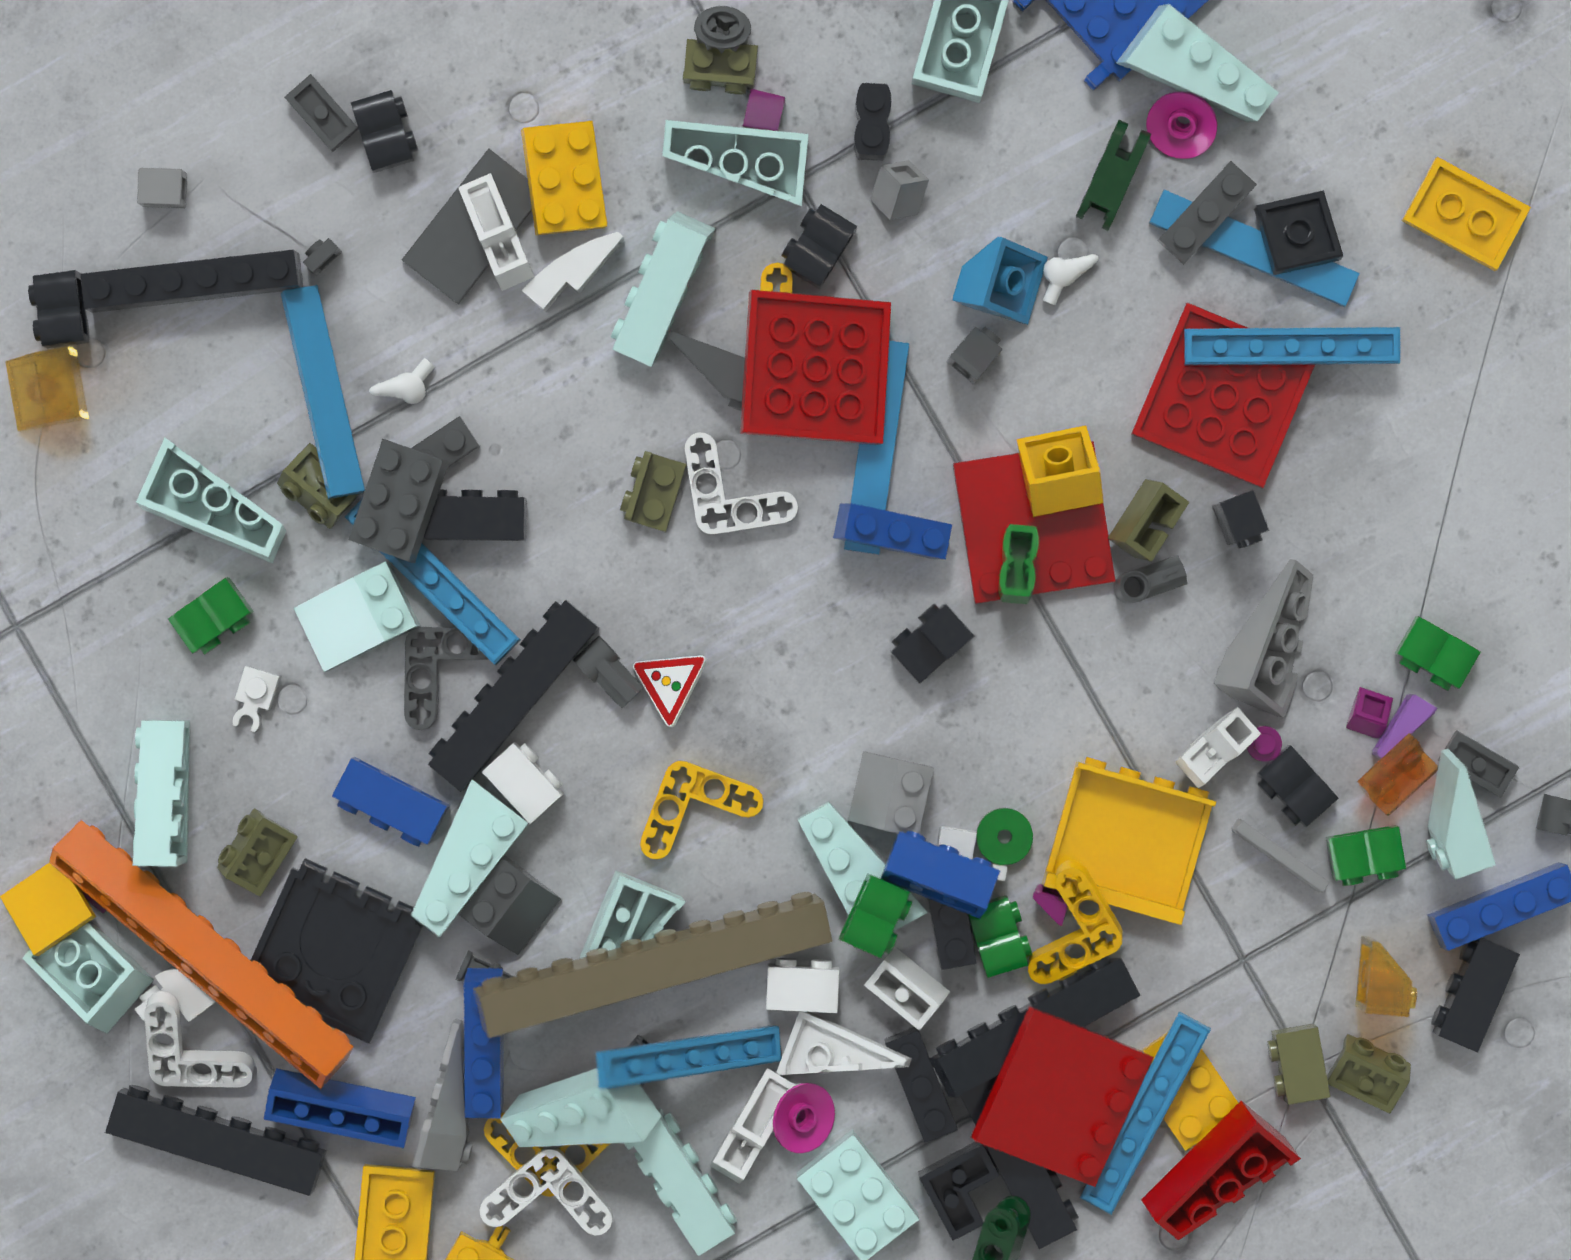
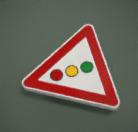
M700 655L637 661L633 664L634 671L667 726L674 727L707 663L706 657Z

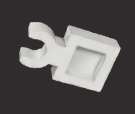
M245 666L234 699L243 702L244 705L242 709L235 713L233 726L238 727L242 717L249 715L253 719L251 731L257 732L262 722L259 710L260 708L265 710L271 709L281 676Z

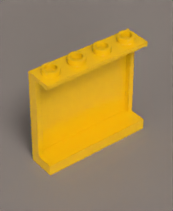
M1086 757L1085 763L1076 761L1041 884L1057 890L1055 882L1058 867L1066 861H1078L1086 867L1109 905L1181 925L1185 914L1183 907L1212 806L1216 805V801L1208 799L1209 792L1189 786L1188 791L1183 792L1174 789L1175 782L1155 776L1153 783L1139 779L1141 772L1120 767L1119 773L1105 769L1106 762ZM1070 873L1066 874L1065 882L1071 881L1074 884L1077 895L1081 892L1078 887V876L1073 877Z

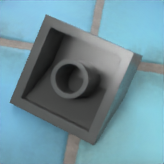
M504 856L459 915L484 935L519 955L561 898L507 856Z

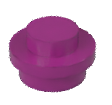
M1268 726L1256 727L1261 734L1247 747L1248 753L1258 761L1266 762L1273 760L1279 755L1282 748V739L1279 733Z

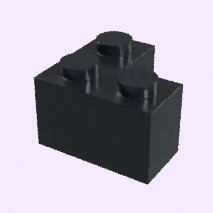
M932 604L918 617L922 624L913 632L906 628L891 641L896 647L890 652L919 684L974 637V634L946 604L940 607Z
M975 1141L918 1171L919 1178L952 1241L983 1226L982 1216L969 1192L999 1177L998 1171L985 1146Z

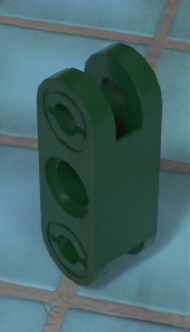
M1118 120L1076 214L1077 218L1083 219L1090 207L1106 213L1103 218L1102 229L1107 231L1111 227L1151 137V133L1141 129L1131 153L1119 148L1128 127V123L1122 120Z
M1007 1196L988 1212L972 1260H1018L1031 1218L1029 1206L1024 1200L1016 1196ZM1010 1208L1016 1210L1017 1213H1018V1216H1017L1016 1213H1015L1013 1210H1011ZM994 1245L999 1247L1002 1253L998 1252Z

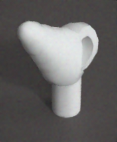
M1090 254L1072 259L1053 257L1048 260L1044 265L1043 273L1050 283L1043 301L1056 305L1063 287L1073 284L1076 279L1092 268L1099 257L1096 254Z
M424 358L412 373L405 372L372 386L369 392L374 396L403 399L409 404L419 403L426 395L423 381L435 366Z

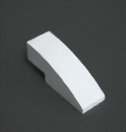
M491 173L458 187L501 290H506L534 278L533 271Z
M615 232L575 247L539 272L523 288L522 292L545 312L568 285L580 294L625 241L624 237L619 232Z
M767 1068L709 1166L740 1184L745 1179L760 1150L764 1147L773 1131V1115L779 1100L790 1088L796 1085Z

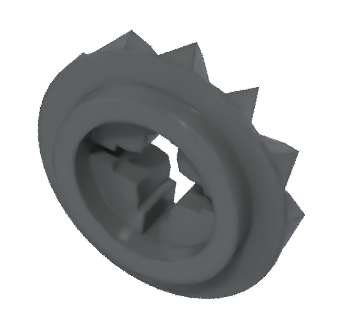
M715 6L704 10L698 15L694 24V32L696 33L697 43H704L707 51L717 48L721 54L725 49H731L736 52L739 45H747L749 35H751V23L748 17L738 9L728 6ZM717 26L721 28L723 31L729 30L728 35H724L722 32H716Z

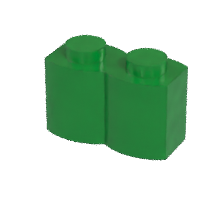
M1010 524L1005 532L1002 545V560L1004 564L1001 568L998 583L999 597L1002 602L1027 604L1031 599L1035 584L1034 563L1039 547V536L1035 526Z
M227 577L169 617L168 620L192 654L201 650L205 655L222 643L218 637L230 629L232 634H235L250 623L247 617L254 611L230 577Z
M1419 616L1414 618L1395 651V654L1402 657L1399 661L1400 665L1415 673H1418L1420 668L1432 675L1430 682L1446 691H1449L1451 686L1457 689L1461 688L1481 651Z
M1397 825L1326 837L1333 879L1335 881L1342 880L1343 886L1364 883L1363 876L1377 874L1378 880L1399 877L1398 870L1406 869L1400 829Z
M867 874L843 926L839 940L879 958L882 957L884 952L889 954L894 947L898 935L893 932L898 919L905 920L911 908L912 901L908 900L910 892L871 874Z
M1007 895L989 901L987 909L980 919L968 914L987 978L1029 966L1026 957L1032 956V951L1027 935L1020 937L1016 923L1022 922V918L1016 901L1010 903Z

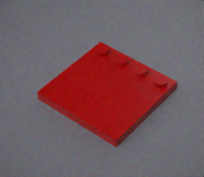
M750 290L740 434L871 445L883 444L891 302Z
M1186 303L1131 434L1263 489L1315 365L1184 366V329L1248 328L1195 305Z
M1092 441L1091 443L1095 453L1094 441ZM1019 453L953 463L975 604L1001 600L998 592V583L1001 568L1004 564L1002 560V545L1005 532L1010 524L1035 526L1038 531L1039 547L1034 563L1035 584L1032 595L1116 582L1103 503L1033 517Z
M1029 1006L971 1138L983 1145L1095 1187L1153 1060V1056Z

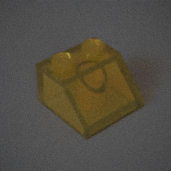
M69 346L33 352L5 361L18 431L89 419L76 349Z
M1361 936L1355 1006L1368 1014L1409 1017L1410 1009H1415L1417 1001V989L1412 987V980L1380 942L1369 936Z

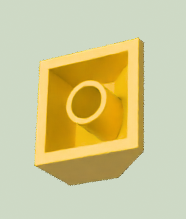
M1086 425L1016 439L1033 517L1104 503L1100 469Z

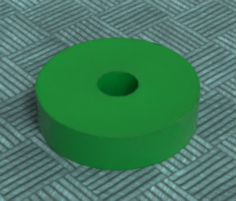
M997 808L988 812L980 820L976 829V842L980 852L989 861L999 865H1011L1019 862L1028 854L1033 843V830L1029 821L1023 814L1011 808ZM1001 830H1008L1011 833V839L1007 843H1001L998 840V834Z

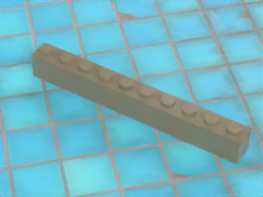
M800 892L792 895L791 900L779 904L777 901L764 902L757 906V910L746 913L741 910L728 912L723 915V919L714 922L699 920L691 923L688 929L678 932L674 929L663 930L656 933L655 938L641 941V939L627 940L620 944V948L607 951L605 948L594 949L587 952L584 958L572 960V958L558 959L551 963V967L540 970L535 967L522 969L516 973L517 976L504 980L502 977L490 978L481 983L482 986L475 987L473 990L482 1029L491 1038L833 941L824 901L811 892Z

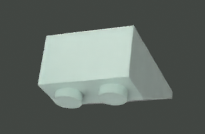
M386 561L294 607L295 613L324 672L391 641L414 628L420 627L391 563Z
M1447 748L1442 750L1428 821L1431 839L1426 840V844L1432 859H1437L1441 870L1447 869L1454 879H1458L1495 866L1496 863L1467 768Z
M91 922L85 924L39 957L33 955L32 951L29 950L22 958L87 1024L106 1034L154 981L131 956Z

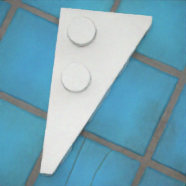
M799 1011L776 1073L779 1075L901 1068L909 1067L912 1058L812 1012Z

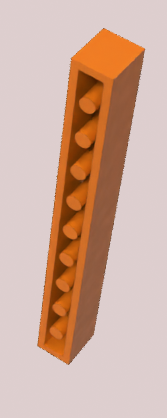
M80 820L52 848L50 864L321 1089L348 1060L354 1046L350 1044L346 1034L339 1029L333 1030L323 1021L321 1014L311 1006H304L295 998L294 992L283 983L278 984L268 976V972L262 964L254 960L250 961L241 953V949L233 940L229 938L224 939L214 931V927L208 919L201 915L196 916L187 908L185 901L175 893L170 894L160 886L159 880L155 875L147 870L142 871L138 866H133L131 856L121 848L116 849L106 841L105 835L93 825L88 826Z

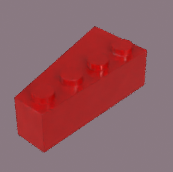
M1241 1100L1141 1201L1155 1222L1179 1241L1215 1217L1218 1208L1226 1203H1236L1245 1197L1243 1193L1245 1190L1260 1180L1263 1184L1275 1177V1170L1287 1162L1291 1166L1301 1158L1280 1132Z

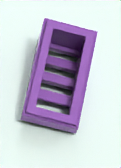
M1407 694L1371 751L1373 752L1372 754L1382 759L1388 757L1425 723L1438 708L1415 694Z

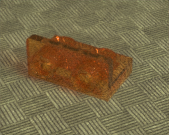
M1408 733L1357 782L1363 793L1385 815L1389 816L1438 771V766L1424 753L1419 741Z

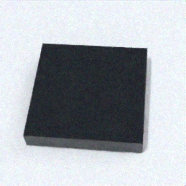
M1324 190L1256 205L1254 211L1273 275L1339 261L1344 257Z

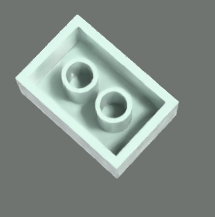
M934 0L911 84L980 103L1009 0Z
M853 1129L797 1172V1180L860 1260H868L919 1220L918 1212Z

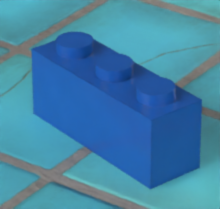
M840 503L833 538L930 559L946 560L953 524L853 503Z
M356 757L350 759L332 797L339 800L338 807L355 815L360 810L371 816L369 822L386 831L391 826L403 832L400 838L420 847L422 842L427 845L431 843L450 806Z
M899 831L880 879L980 919L987 909L1000 870L993 868L992 863L985 859H970L959 855V851L949 845L941 844L937 846L926 842V838L918 833L911 831L903 833Z

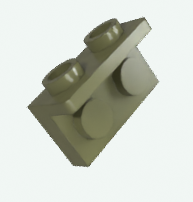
M687 39L683 83L690 84L689 89L696 91H711V86L725 87L726 93L746 94V89H754L758 45H739L736 52L731 49H725L721 54L717 48L707 51L704 43H697V40Z
M311 443L282 471L277 482L282 493L289 500L297 501L307 509L309 516L316 523L324 524L329 529L336 524L338 518L361 495L359 493L328 499L317 449Z
M648 451L644 452L643 458L636 456L631 471V477L636 478L632 492L625 491L620 511L626 512L624 519L666 532L687 464L652 454Z
M254 808L250 815L244 816L237 828L238 834L231 845H227L220 853L217 869L226 879L260 897L298 836L289 829L265 817L261 811Z
M1347 1034L1343 1042V1050L1327 1075L1328 1085L1390 1114L1410 1082L1411 1064L1399 1054L1388 1053L1375 1047L1365 1038H1356Z

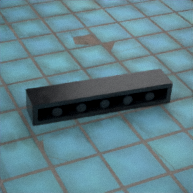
M295 250L81 273L84 309L92 313L281 292L283 290L303 287L300 254Z
M564 600L561 605L557 601L551 605L543 615V618L547 621L539 632L533 628L519 644L524 650L516 659L512 656L506 659L497 671L501 675L499 680L493 687L487 683L474 698L478 705L470 714L464 710L451 727L456 731L448 741L441 738L428 753L433 757L428 765L460 792L469 785L471 780L474 779L599 629V626L568 600Z
M1108 956L1090 964V970L1078 975L1076 971L1058 980L1060 984L1058 988L1048 992L1047 988H1044L1028 997L1029 1004L1019 1009L1016 1005H1013L997 1014L999 1020L987 1026L986 1022H982L966 1031L969 1037L957 1043L955 1039H951L936 1048L938 1054L932 1056L929 1060L948 1097H959L999 1075L1029 1006L1078 1026L1085 1027L1141 996L1122 958L1109 959Z
M998 1075L960 1096L975 1126ZM986 1146L1011 1196L1021 1198L1029 1206L1031 1218L1028 1229L1039 1249L1077 1230L1073 1221L1078 1219L1079 1216L1070 1199L1062 1201L1057 1189L1063 1185L1056 1172L1049 1169L1046 1170L1044 1167Z
M129 1085L128 1089L123 1088L117 1092L105 1133L310 1196L314 1192L327 1151L319 1148V1142L300 1137L299 1141L286 1138V1132L273 1127H265L264 1131L251 1127V1121L241 1117L232 1116L231 1120L218 1117V1111L204 1106H197L196 1110L183 1106V1100L173 1096L164 1095L163 1099L150 1096V1090L136 1085Z

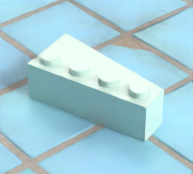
M596 1068L519 1094L500 1120L519 1147L644 1142L662 1116L640 1084L600 1089Z

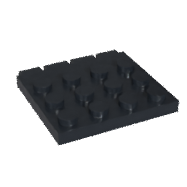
M305 858L299 870L296 868L291 869L250 961L254 960L262 964L266 968L268 976L278 984L283 983L294 992L295 998L304 1006H311L316 1009L327 1025L369 1044L423 926L411 917L414 909L413 906L399 900L394 911L391 912L388 910V907L393 897L366 886L360 898L355 895L360 882L334 871L327 883L323 879L328 868Z

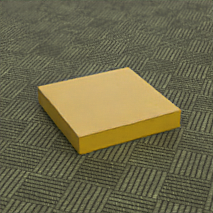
M50 863L0 896L33 955L38 957L96 918L81 889Z

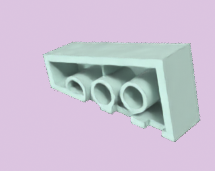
M1170 4L1157 7L1116 62L1150 79L1175 88L1177 91L1197 95L1203 98L1210 106L1246 122L1258 121L1279 93Z
M666 120L662 156L802 206L809 134Z
M678 211L666 223L660 221L652 239L657 242L653 255L648 253L645 255L638 272L644 275L639 288L632 286L626 299L625 306L630 308L625 320L618 319L611 334V338L616 340L612 350L650 367L653 366L674 323V314L676 310H679L688 292L689 279L694 276L701 263L704 244L708 239L711 240L716 228Z
M164 438L136 501L142 510L273 563L286 533L283 524L241 495L221 478L214 475L190 455H187L167 438Z
M142 720L141 727H137L135 733L136 748L140 749L139 763L135 765V783L138 785L137 798L134 802L133 866L176 867L187 862L190 721Z
M471 780L411 917L440 938L525 830L528 822L475 781Z
M828 801L798 817V822L849 915L866 875L871 874L880 878L885 863ZM911 892L908 896V900L912 901L909 913L904 921L898 919L894 931L928 913L927 909Z
M659 1108L658 1112L662 1117L644 1142L624 1144L628 1150L632 1147L636 1149L637 1152L634 1154L638 1161V1166L645 1176H652L655 1183L653 1185L656 1193L667 1208L672 1207L674 1211L672 1216L696 1254L700 1256L734 1235L735 1227L733 1224L737 1222V1219L727 1203L721 1206L714 1193L718 1192V1188L708 1173L702 1175L695 1163L699 1162L700 1159L691 1144L683 1145L677 1133L681 1129L670 1112L665 1115L662 1109Z

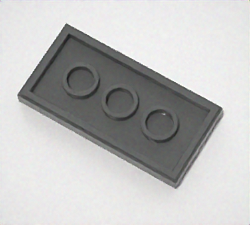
M488 148L459 187L491 173L516 231L532 211L528 178ZM459 188L456 189L402 258L405 264L457 304L462 301L490 265Z

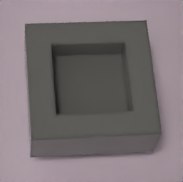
M330 238L324 242L319 239L305 252L308 258L303 263L317 276L342 251Z

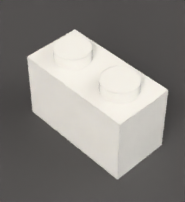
M514 742L487 766L482 773L525 820L531 824L563 795L559 789L563 783L550 769L544 773L535 763L539 757L526 743L519 746Z
M896 947L864 984L865 987L919 1031L950 993L948 989Z
M776 958L775 964H768L766 1010L837 1013L839 967H832V961L811 960V966L797 965V959Z

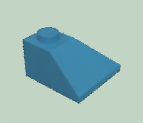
M997 237L962 266L952 300L981 312L1028 325L1043 276V268L1048 257L1006 238Z

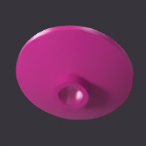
M1181 91L1168 93L1160 97L1150 108L1146 120L1147 132L1151 133L1150 140L1154 146L1162 153L1179 159L1193 158L1208 150L1214 142L1218 128L1217 118L1212 107L1203 98ZM1178 117H1186L1190 120V123L1182 124L1179 122Z
M801 1083L790 1088L781 1097L773 1115V1130L777 1141L782 1147L794 1153H807L818 1148L827 1139L835 1119V1107L830 1094L819 1085Z

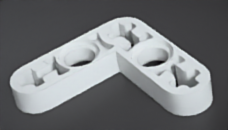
M702 432L692 434L687 439L685 455L695 518L698 527L704 533L716 535L784 524L795 518L798 512V504L795 497L788 492L779 491L725 500L715 440L709 434ZM697 439H703L704 444L711 445V450L705 453L706 462L714 461L715 468L704 467L695 472L693 471L692 464L700 465L698 454L691 453V447L696 446ZM704 473L713 475L717 481L715 490L709 494L701 493L696 487L697 478ZM784 497L786 503H792L793 508L787 511V517L780 518L779 512L768 513L770 520L762 521L763 510L759 500L767 499L766 507L776 505L777 498ZM743 503H751L757 509V517L751 523H743L737 517V509ZM732 505L731 516L735 526L727 527L728 519L718 521L717 528L710 529L708 523H702V517L707 516L708 509L713 508L716 514L726 513L724 506Z
M161 991L152 994L148 998L144 1018L149 1074L155 1083L162 1086L231 1088L244 1087L252 1080L255 1066L254 1060L250 1055L240 1051L183 1050L180 1008L176 997L168 992ZM158 1006L163 1007L164 1011L167 1012L165 1021H160L161 1016L160 1009L157 1008ZM167 1034L172 1037L174 1042L167 1045L161 1044L155 1039V1036ZM164 1057H169L168 1068L171 1071H165L164 1066H162ZM199 1063L206 1064L211 1068V1072L200 1074L193 1069V1065ZM219 1065H222V1073H218ZM233 1066H239L240 1071L242 1072H236V1069Z
M553 1146L540 1150L488 1194L480 1206V1217L483 1222L488 1226L500 1227L549 1188L588 1234L594 1236L604 1234L611 1227L613 1213L609 1205L565 1153ZM544 1156L550 1159L556 1156L559 1159L556 1165L558 1171L554 1172L552 1169H549L542 1174L541 1179L546 1182L541 1185L537 1175L528 1170V1168L533 1166L537 1172L545 1163ZM520 1177L530 1179L534 1187L533 1192L528 1196H519L513 1188L516 1179ZM575 1181L582 1185L584 1194L579 1200L572 1201L564 1195L563 1189L568 1182ZM504 1189L507 1190L510 1199L519 1204L514 1208L510 1201L502 1210L504 1215L502 1218L497 1214L493 1217L488 1215L491 1208L488 1203L492 1201L497 1205L503 1201L506 1195L501 1193V1191ZM589 1196H591L595 1201L590 1202L589 1206L595 1213H599L601 1210L605 1213L603 1217L604 1225L600 1226L598 1223L590 1225L588 1221L591 1215L584 1207L581 1213L575 1208L584 1205Z

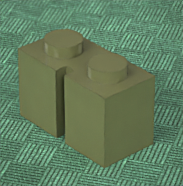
M1145 479L1108 536V539L1132 557L1152 562L1169 535L1164 531L1149 528L1150 524L1153 523L1157 526L1173 529L1190 502L1163 482Z
M1312 1023L1271 1031L1273 1040L1267 1041L1271 1062L1277 1061L1279 1067V1075L1274 1076L1277 1097L1283 1096V1100L1288 1105L1330 1098L1318 1027Z

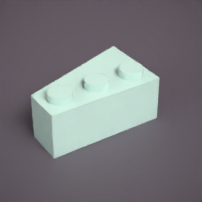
M615 870L580 958L586 957V953L594 949L605 948L609 951L620 948V944L627 940L641 939V941L654 938L655 934L662 931L663 926L677 910H680L686 901L677 894Z

